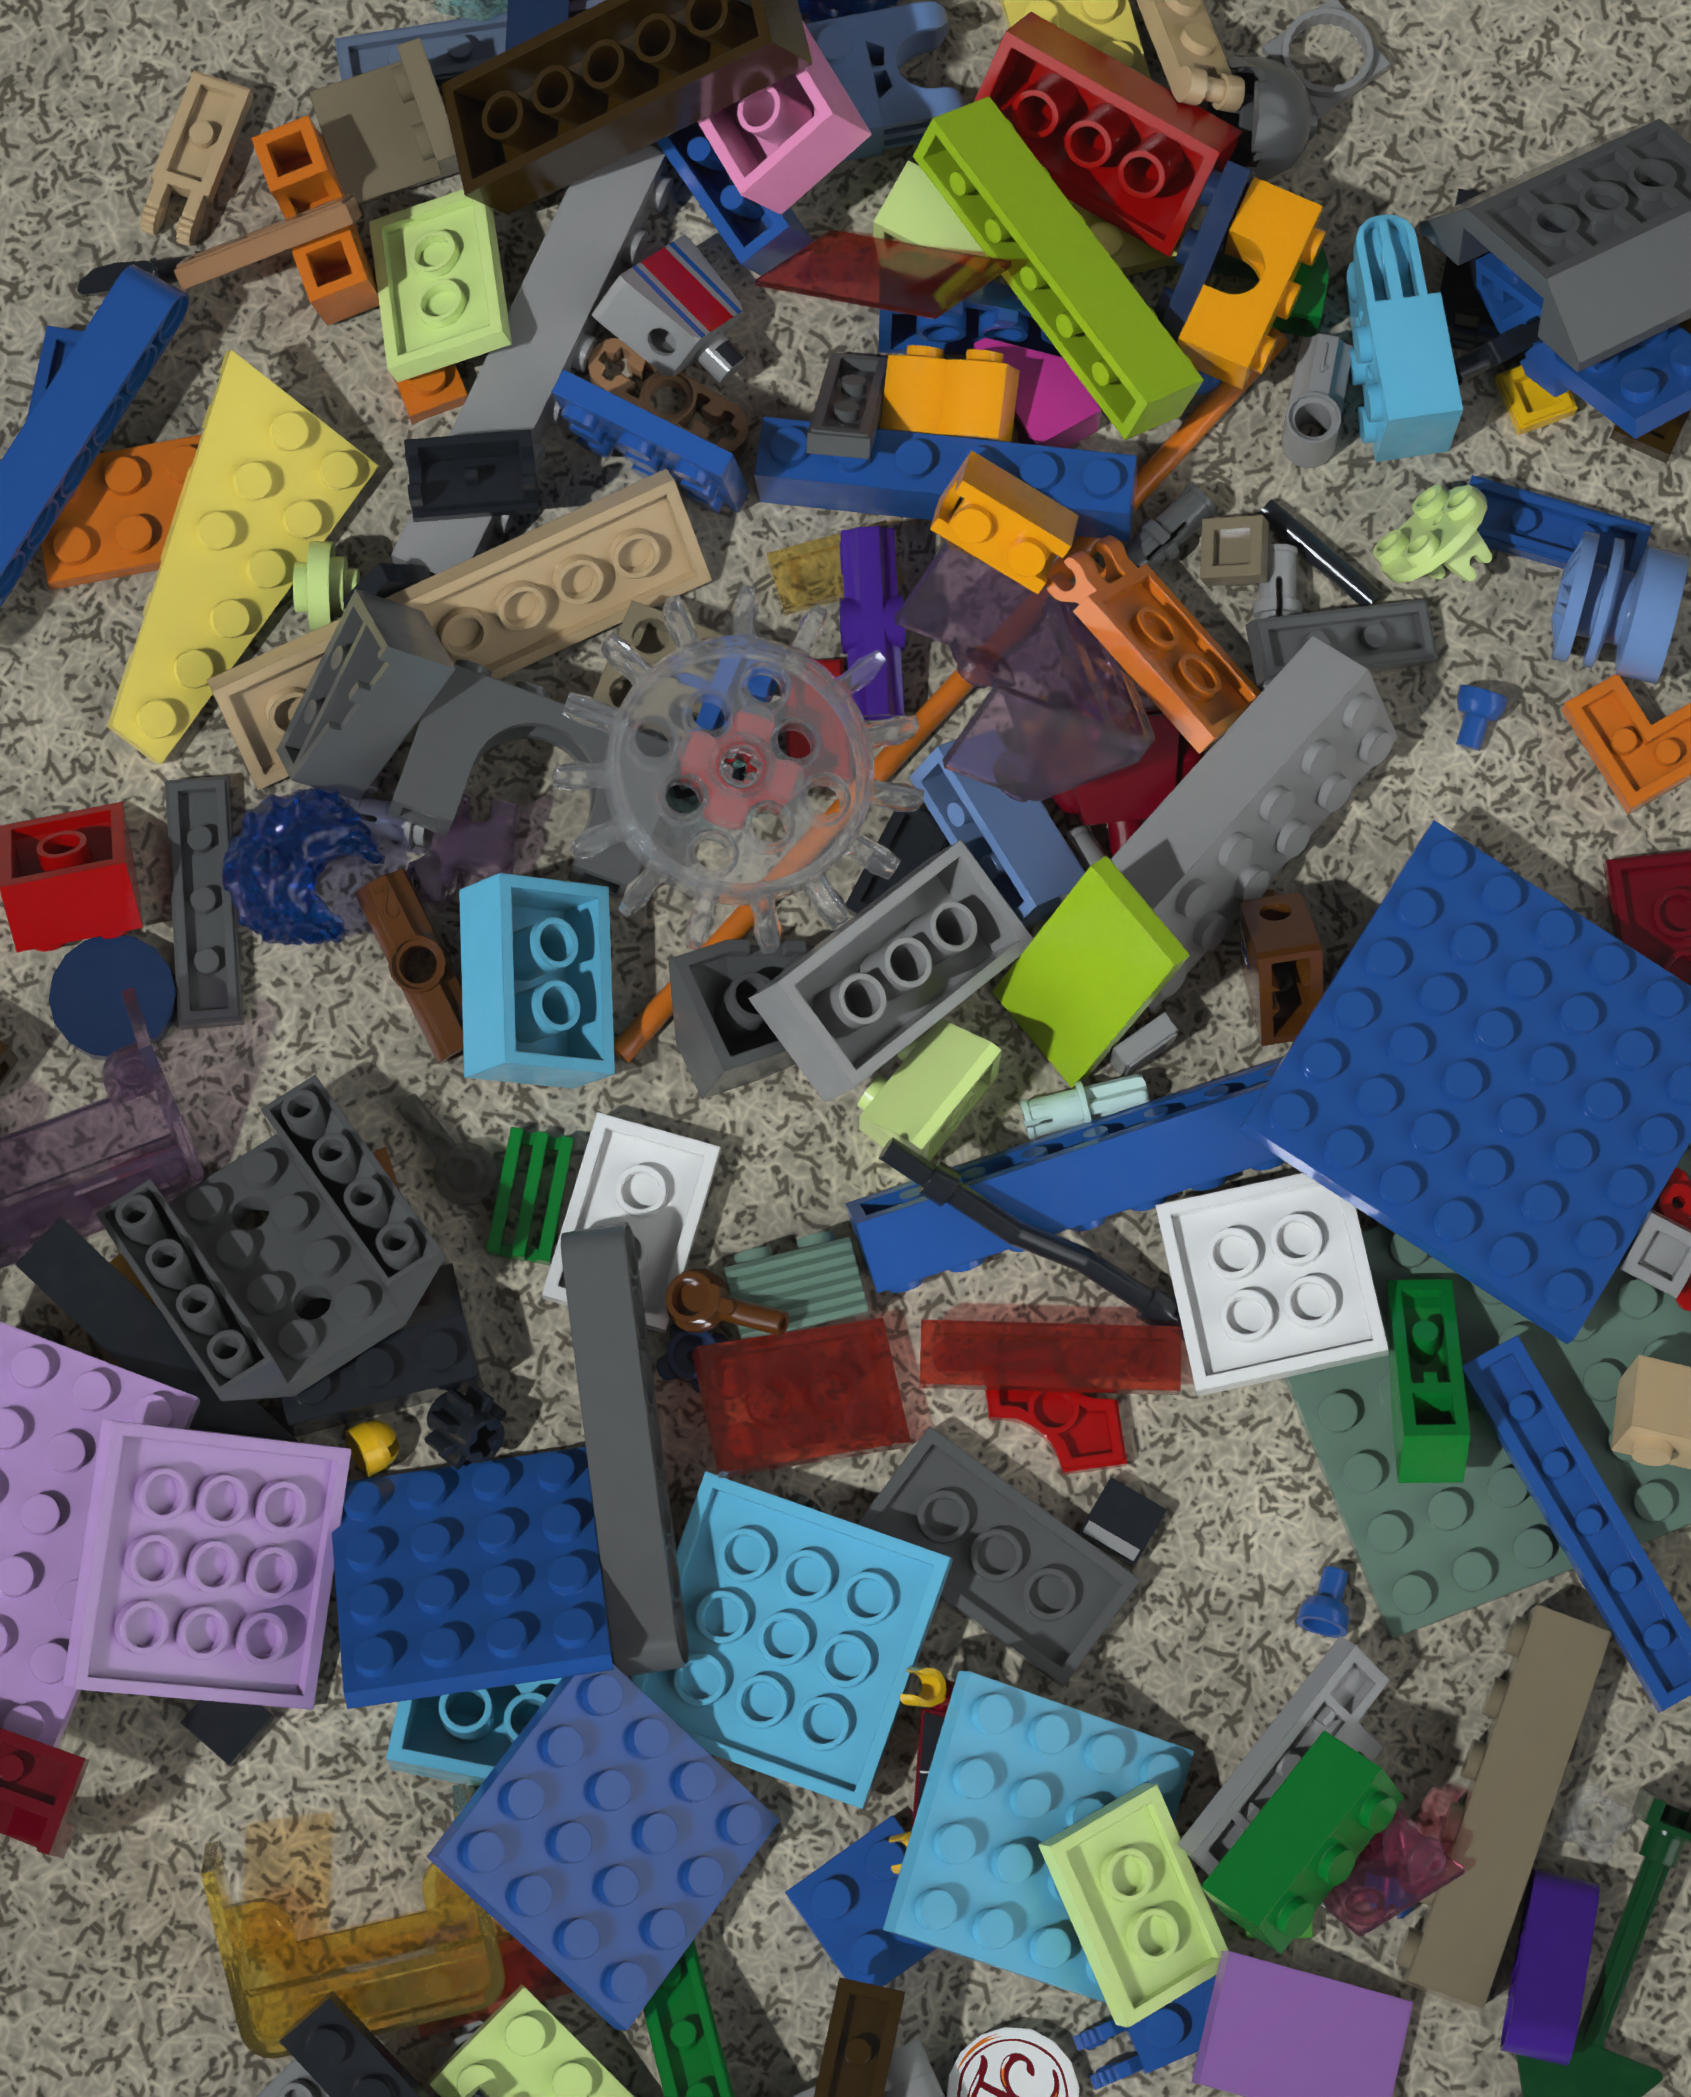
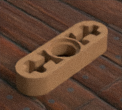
M619 338L606 339L592 350L588 360L589 376L592 384L710 442V429L697 419H694L692 429L688 430L685 428L694 418L697 404L701 402L705 404L701 408L704 420L715 426H720L725 420L732 422L731 430L732 435L735 437L733 440L722 437L717 444L710 443L732 453L735 459L745 451L749 441L748 420L743 410L736 404L682 372L674 377L663 375ZM621 357L627 359L628 373L641 382L644 381L647 371L653 373L643 383L639 398L633 397L636 393L635 382L627 377L618 374L612 381L606 379V368L603 364L605 361L616 364ZM670 386L681 390L687 398L684 408L673 415H663L657 412L651 405V398L660 388Z

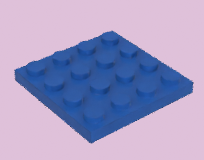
M586 1447L490 1460L483 1463L464 1464L459 1470L449 1466L347 1481L341 1524L332 1532L343 1693L347 1709L614 1670Z
M613 1664L614 1670L563 1677L426 1857L616 2030H628L780 1820Z

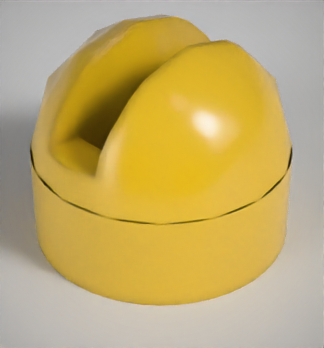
M374 1419L345 1430V1439L348 1448L351 1449V1455L360 1471L366 1477L386 1469L394 1462L400 1451V1445L396 1439L394 1428L385 1422Z

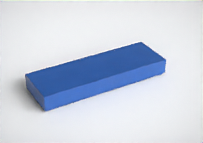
M1471 476L1469 485L1478 488L1487 501L1488 508L1477 531L1488 548L1564 569L1566 562H1568L1579 545L1584 530L1600 534L1594 562L1606 564L1614 539H1624V569L1636 572L1645 553L1652 526L1478 476Z

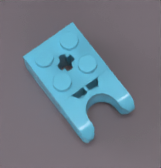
M1392 214L1374 216L1367 219L1359 227L1353 247L1354 260L1349 264L1344 281V291L1354 348L1348 349L1351 362L1349 380L1352 386L1361 385L1365 405L1357 408L1360 438L1363 444L1372 443L1375 462L1449 452L1463 412V406L1441 292L1427 293L1417 235L1408 220Z

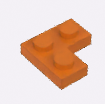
M1616 674L1564 703L1561 709L1562 713L1627 815L1691 779V703L1651 725L1621 677Z

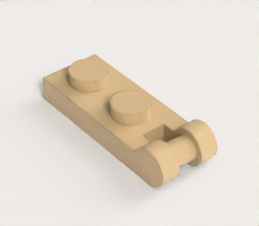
M1136 0L1175 100L1195 106L1199 105L1202 101L1211 102V105L1216 110L1231 113L1238 111L1244 101L1245 82L1242 77L1232 75L1203 0Z

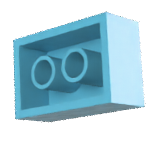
M498 873L460 889L464 1078L574 1089L614 1075L609 887Z

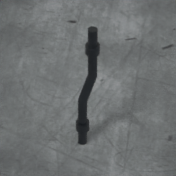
M894 1137L883 1148L879 1159L920 1186L918 1193L940 1207L947 1203L1010 1245L1078 1271L1136 1309V1318L1154 1330L1160 1331L1165 1328L1185 1341L1176 1297L1158 1285H1155L1152 1289L1090 1248L1020 1221L961 1182L962 1174L941 1160L934 1164Z

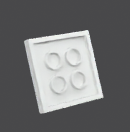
M1304 1173L1155 1205L1197 1397L1389 1355L1356 1207Z

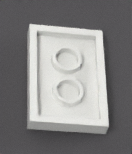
M597 1112L542 1292L543 1299L568 1306L561 1257L562 1233L628 1222L636 1245L647 1329L667 1334L671 1319L666 1308V1291L671 1281L686 1271L720 1157L721 1148Z

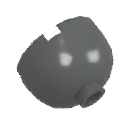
M1234 55L1226 60L1232 75L1242 77L1245 82L1244 101L1235 113L1216 110L1211 105V102H1208L1207 111L1243 131L1229 161L1255 171L1254 177L1261 180L1269 179L1290 169L1301 156L1308 141L1315 135L1318 122L1317 111L1311 103L1309 93L1300 77L1288 66L1259 56ZM1241 143H1250L1251 149H1247Z

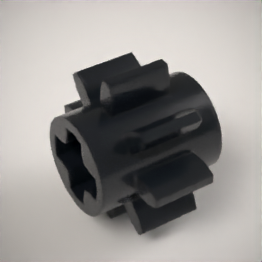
M471 1384L465 1395L460 1391L450 1389L441 1394L429 1408L427 1426L432 1432L424 1439L425 1443L436 1450L442 1459L458 1470L464 1465L466 1458L473 1463L486 1462L499 1451L503 1444L505 1429L500 1421L507 1415V1412L493 1401V1397L476 1384Z

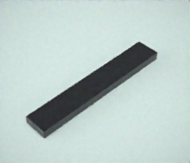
M62 1217L14 1264L126 1370L198 1397L200 1403L189 1429L299 1442L254 1399L220 1401L160 1310Z

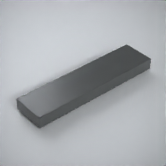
M228 776L166 780L165 791L178 1026L181 1030L244 1025L230 779Z

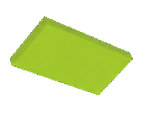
M1105 856L1088 868L997 984L992 993L1069 1086L1074 1088V1082H1083L1090 1076L1190 955L1110 858Z

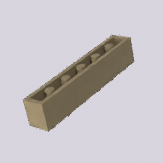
M1538 1604L1528 1612L1526 1619L1515 1616L1503 1649V1653L1513 1656L1506 1679L1502 1680L1497 1677L1493 1679L1482 1709L1483 1715L1492 1718L1485 1740L1481 1742L1473 1739L1462 1766L1460 1776L1470 1780L1463 1804L1451 1802L1440 1830L1439 1839L1449 1842L1441 1867L1433 1864L1429 1865L1419 1891L1417 1901L1427 1905L1419 1930L1408 1927L1397 1955L1396 1965L1406 1968L1401 1981L1402 1984L1474 2011L1484 2009L1612 1634L1611 1631Z

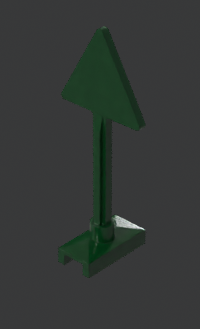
M1640 1788L1632 1813L1649 1825L1638 1853L1643 1856L1578 2028L1571 2060L1568 2066H1563L1515 2054L1522 2097H1642L1662 2081L1663 2075L1658 2069L1606 2049L1604 2041L1670 1867H1677L1686 1842L1691 1843V1807L1687 1812L1667 1804V1802L1653 1792Z

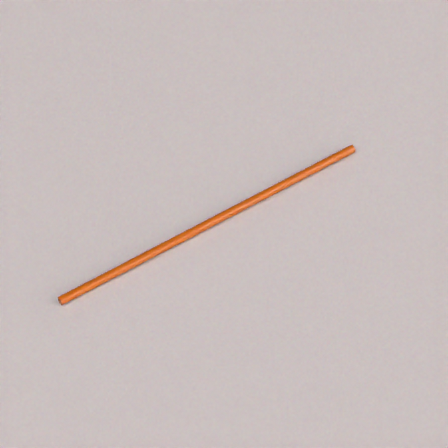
M1274 327L1271 328L1268 336L1277 339L1266 368L1289 344L1284 334ZM1252 370L1243 390L1221 381L1137 472L1134 512L1261 375L1260 373ZM1078 536L1064 558L1059 557L1051 565L1048 578L1061 571L1071 582L1075 575L1064 561L1067 557L1078 551H1083L1089 556L1094 557L1098 551L1093 545L1102 538ZM1045 585L1038 595L1028 590L700 948L728 939L742 940L1055 599L1048 592ZM670 981L614 1041V1053L625 1063L628 1064L673 1015Z

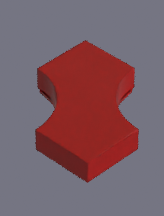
M1044 1345L980 1354L979 1358L989 1421H1011L1035 1431L1054 1451L1060 1464L1062 1475L1127 1466L1118 1400L1091 1398L1070 1388L1053 1370Z

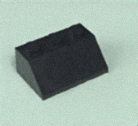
M453 1264L439 1267L406 1325L296 1396L281 1397L288 1427L295 1437L432 1402L450 1389L466 1393L471 1384L484 1388ZM320 1298L308 1302L303 1307L300 1318L312 1320L321 1317L329 1309L331 1300Z

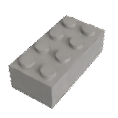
M959 840L924 861L748 999L823 1101L827 1102L858 1086L1017 959L1033 940V937L962 840Z

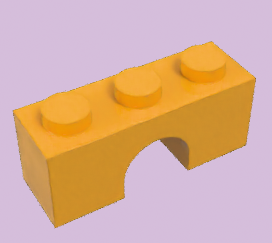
M1253 178L1229 229L1224 253L1251 266L1258 276L1259 283L1253 289L1241 294L1223 293L1203 284L1177 342L1182 352L1190 358L1196 370L1242 390L1252 370L1260 374L1264 372L1277 339L1268 336L1277 316L1288 320L1302 288V285L1293 282L1301 263L1313 266L1325 240L1327 232L1318 228L1322 205L1259 178Z

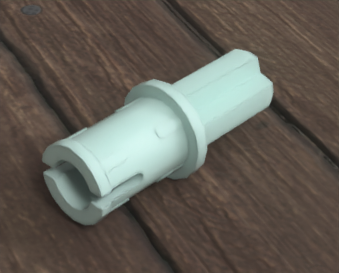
M1133 1074L1084 1087L1081 1081L1074 1082L1075 1089L1030 1100H1019L1021 1112L1024 1114L1023 1120L1029 1141L1039 1136L1060 1132L1150 1102L1146 1082L1140 1074Z

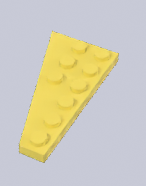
M233 350L225 352L219 371L221 374L212 404L208 406L202 425L204 429L192 466L189 467L160 557V568L142 614L144 618L134 650L129 655L107 724L110 730L157 765L164 762L213 695L207 679L221 674L234 666L293 585L295 562H307L309 543L311 541H325L379 467V465Z

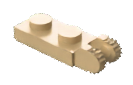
M195 70L192 72L151 176L153 185L142 212L140 230L152 235L157 234L164 222L171 193L188 198L183 214L177 224L176 242L189 247L193 246L203 223L206 207L213 203L254 99L252 89Z

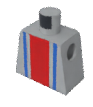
M685 234L619 275L591 314L600 324L665 376L674 377L698 361L722 384L731 378L747 359L726 337L743 313L742 304Z

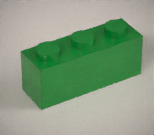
M1324 1730L1201 1885V1888L1225 1916L1282 1954L1293 1939L1298 1938L1308 1929L1313 1920L1314 1912L1334 1886L1341 1884L1347 1879L1354 1868L1356 1858L1373 1836L1383 1831L1390 1824L1395 1815L1396 1808L1404 1796L1383 1768Z

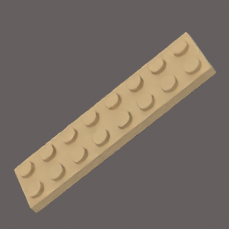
M664 469L394 593L385 599L423 611L453 664L458 659L478 663L491 671V678L498 680L623 622L631 600L653 608L710 582L712 579L675 480L669 471ZM340 619L207 679L257 790L289 776L276 750Z

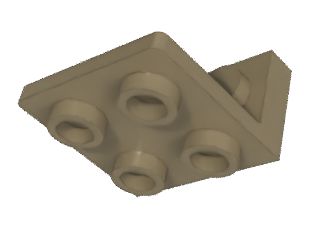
M420 38L397 45L401 61L313 90L310 93V99L344 195H354L358 206L460 172L448 116Z

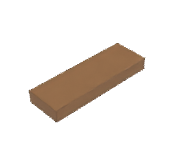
M347 194L186 257L176 265L177 268L174 272L183 291L352 225L362 216L355 196Z

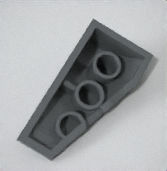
M728 939L671 958L668 964L676 1044L701 1099L758 1081L796 1064L748 998L817 945H806V940H785L782 945H749V940Z

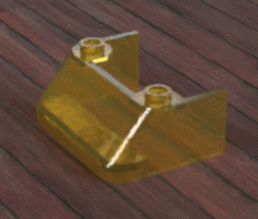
M466 1783L452 1786L454 1820L469 1801ZM219 1841L205 1844L201 1877L239 2033L245 2046L254 2054L271 2059L290 2056L291 2054L279 2042L282 2034L332 1990L374 2035L479 2011L493 2004L500 1996L504 1987L505 1973L496 1920L432 1862L425 1870L422 1879V1893L426 1911L298 1941L292 1917L280 1903L267 1898H256L233 1903Z

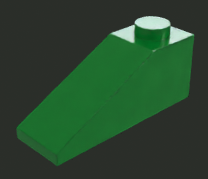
M1452 1279L1387 1280L1392 1432L1398 1483L1464 1482L1471 1434Z

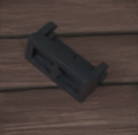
M531 430L404 440L405 458L409 474V484H407L414 522L539 513L536 461Z

